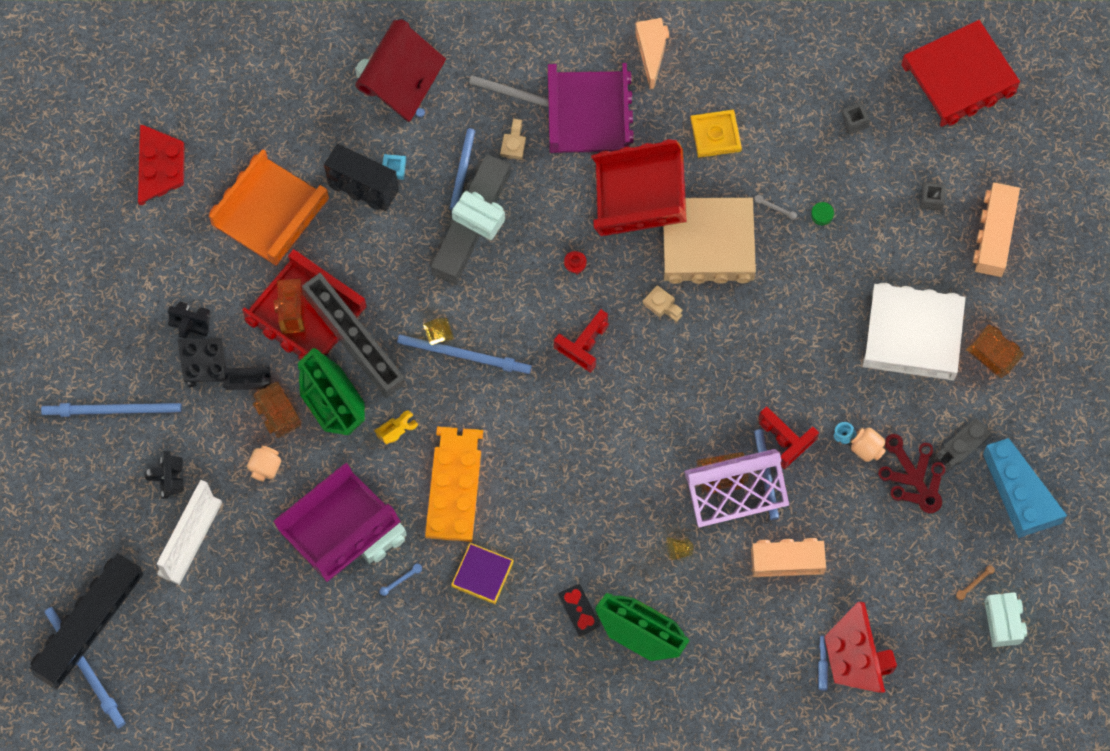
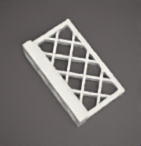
M200 480L157 562L159 567L158 576L180 585L222 504L220 499L213 496L208 483Z

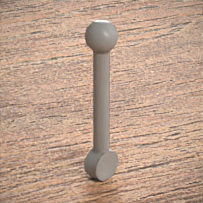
M761 195L755 196L756 204H764L789 216L791 220L797 218L796 212H789L764 200Z

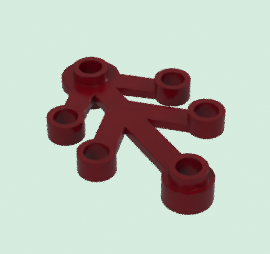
M897 434L888 435L885 439V448L889 453L896 455L907 474L894 472L890 467L884 466L878 472L879 478L884 482L894 481L915 486L920 493L905 492L901 486H895L891 489L892 499L919 504L921 510L928 514L938 512L942 507V497L938 490L941 478L946 472L944 464L936 462L932 465L931 472L933 477L929 490L923 482L929 457L933 454L932 445L930 443H922L920 445V458L917 469H915L903 450L904 443L901 436ZM892 439H896L898 444L891 446L889 442ZM924 447L931 449L928 454L922 453ZM937 466L943 468V471L939 474L934 472V468ZM885 470L890 472L887 478L881 476ZM900 490L902 495L895 497L893 495L894 491ZM928 498H933L935 500V503L933 505H928L926 503V500Z

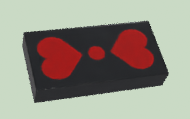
M580 583L558 593L579 637L600 628V623Z

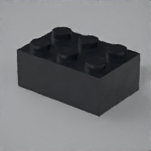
M338 143L324 163L327 182L333 190L338 192L342 190L356 201L361 199L375 210L387 211L399 191L396 171Z

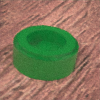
M819 202L813 206L811 218L814 223L824 226L833 220L834 209L830 204Z

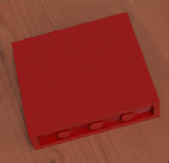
M980 20L905 54L901 64L905 72L908 70L912 72L941 117V127L947 124L952 126L966 115L968 117L975 115L980 108L985 106L987 108L992 107L999 99L1003 97L1008 99L1014 96L1020 84V80Z
M667 139L661 143H645L638 147H623L620 150L611 152L601 151L599 154L591 155V158L596 163L598 219L593 220L594 229L600 236L687 222L683 148L677 140Z
M293 249L288 255L289 263L249 310L245 307L242 309L245 317L244 320L252 328L257 326L263 330V335L269 340L273 341L276 339L280 342V346L286 352L291 353L293 351L298 355L299 360L313 348H316L326 356L339 340L302 295V285L321 273L356 318L367 307L364 297Z

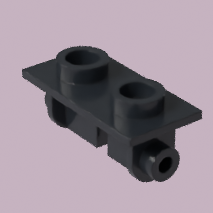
M270 367L224 368L225 379H223V388L226 390L272 389Z

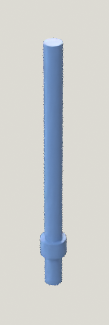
M401 334L398 336L397 343L501 367L502 370L508 372L513 370L526 374L531 373L532 365L515 362V359L505 357V359Z
M60 403V406H42L41 413L42 415H60V417H71L73 414L181 412L182 405L181 403L71 405L70 403Z
M50 607L44 613L56 632H58L62 621L53 607ZM82 656L77 663L78 667L99 698L100 706L104 713L109 714L117 728H121L126 722L117 710L118 705L113 698L108 696L88 662Z

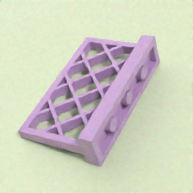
M772 449L685 470L697 526L703 527L789 506L780 464V452ZM775 466L777 475L771 483L763 478L762 475L766 468ZM750 472L756 478L748 488L741 484L739 480L744 473ZM724 478L733 481L727 493L716 488L720 480ZM759 479L770 485L763 497L753 491ZM704 483L711 487L704 499L696 495L695 485ZM737 484L747 490L740 502L730 496ZM773 487L781 492L782 501L772 503L766 499ZM714 490L724 495L718 507L707 502ZM750 493L761 499L758 505L751 509L744 505ZM728 498L738 504L735 511L730 514L721 510ZM705 504L716 510L710 519H701L700 512Z

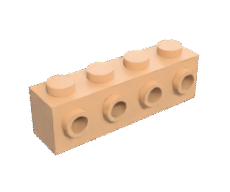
M993 182L991 190H986L984 203H987V209L982 210L980 223H984L983 230L979 229L976 243H980L979 250H975L973 256V263H976L975 272L1002 277L1006 269L1020 188Z

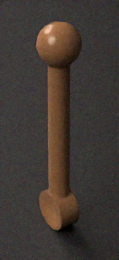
M988 565L985 572L963 591L959 590L956 593V598L963 600L966 594L988 574H993L995 568L992 565Z

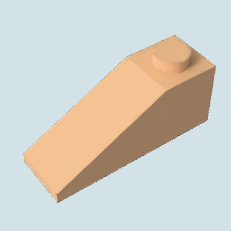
M662 18L636 22L635 34L650 89L655 87L666 46V39L669 38L667 25L663 26Z

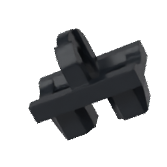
M179 302L176 307H169L168 326L179 328L180 338L186 339L190 332L204 336L208 335L209 309L201 307L197 313L190 311V306L184 302Z
M163 451V457L159 458L160 468H150L145 471L146 480L160 481L161 499L168 498L170 494L182 493L184 489L183 478L171 477V472L182 471L183 458L171 456V451Z

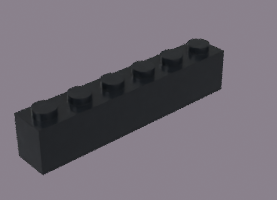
M118 553L114 558H110L106 562L100 577L93 579L87 594L77 600L74 611L63 618L58 632L48 638L45 649L41 654H36L32 659L30 669L35 677L55 690L60 687L143 576L141 567Z

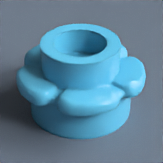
M841 422L835 427L834 439L842 444L850 443L851 439H854L857 435L854 427L848 422Z

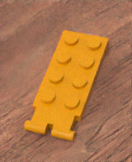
M437 426V436H441L440 447H435L425 538L472 542L481 462V451L477 450L478 439H483L484 430L463 428L462 436H458V428Z

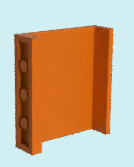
M262 149L258 155L255 154L252 157L247 169L239 173L236 183L232 188H228L225 191L220 203L212 207L209 218L212 226L277 266L328 201L329 195L327 189L319 185L315 189L270 161L266 151Z

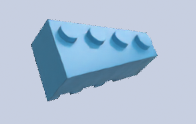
M1007 438L987 445L983 456L1018 538L1062 524L1067 517L1066 513L1011 440Z

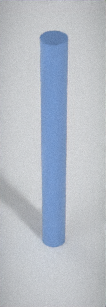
M468 128L466 131L450 210H453L462 195L475 136V130Z
M762 429L754 431L758 453L767 451L764 431ZM769 467L766 468L762 477L772 483V475ZM763 481L766 492L770 485ZM774 487L766 498L772 503L776 502ZM778 508L768 510L770 520L779 519Z

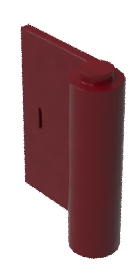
M402 19L393 20L355 86L365 95L379 97L403 119L410 122L445 63L446 58L411 29L408 22Z

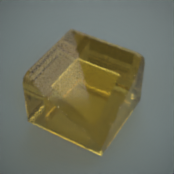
M437 318L423 324L431 345L447 342L454 338L447 318Z
M669 537L666 538V547L671 560L692 556L694 546L689 539L677 540Z

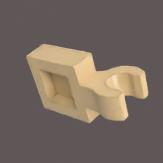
M513 119L511 135L504 134L500 153L501 157L523 159L526 137L520 136L522 120Z
M658 285L643 300V305L659 317L665 313L675 322H678L683 316L681 314L683 310L673 304L675 298Z

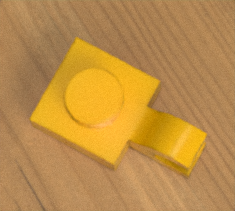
M408 410L403 412L396 420L394 418L390 419L375 429L374 432L387 445L397 441L400 435L405 433L404 429L413 430L418 426V423L415 420L407 423V420L413 416Z

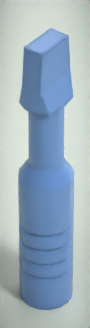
M820 636L818 690H828L827 647L824 636Z

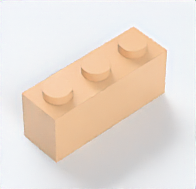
M807 538L802 542H794L793 539H783L777 543H770L769 540H759L752 544L753 577L819 575L825 573L824 541H818L817 538Z

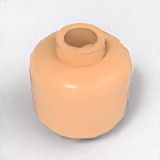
M860 428L856 432V437L850 441L852 443L851 450L865 462L873 459L879 460L886 451L883 448L885 439L872 428Z
M263 445L261 448L254 449L247 464L248 470L252 472L251 477L264 482L265 478L273 479L281 464V458L278 456L279 452Z

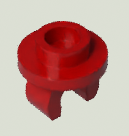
M572 251L564 258V266L571 273L578 275L586 267L587 260L581 252Z

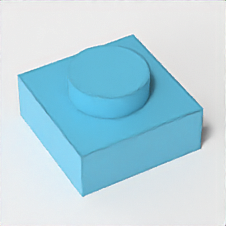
M384 154L383 165L396 171L397 179L404 180L406 156Z

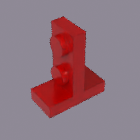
M600 309L575 343L558 334L554 339V349L591 373L596 367V358L587 352L595 345L596 341L594 339L597 335H602L609 326V323H607L608 313Z
M767 406L760 412L758 419L760 426L766 432L771 431L776 436V441L781 447L788 448L780 456V464L784 470L818 439L819 432L813 426L799 438Z

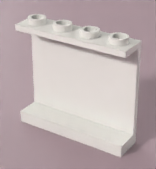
M888 283L874 284L871 295L873 297L863 367L954 381L958 372L965 297L959 296L956 293H937L930 289L921 291L914 290V288L909 286L894 287Z

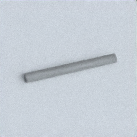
M471 75L469 84L545 107L549 105L548 98Z

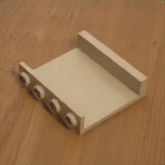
M685 198L687 222L664 226V281H669L672 284H678L682 281H692L696 284L714 281L721 284L728 281L748 283L754 280L756 265L753 198Z

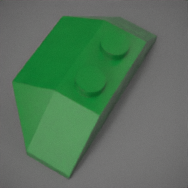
M313 348L298 362V369L300 370V396L325 432L350 435L365 421V402L342 368L316 348Z
M606 593L595 608L609 638L649 661L680 657L690 641L674 620L635 598L620 595L613 596L610 593Z

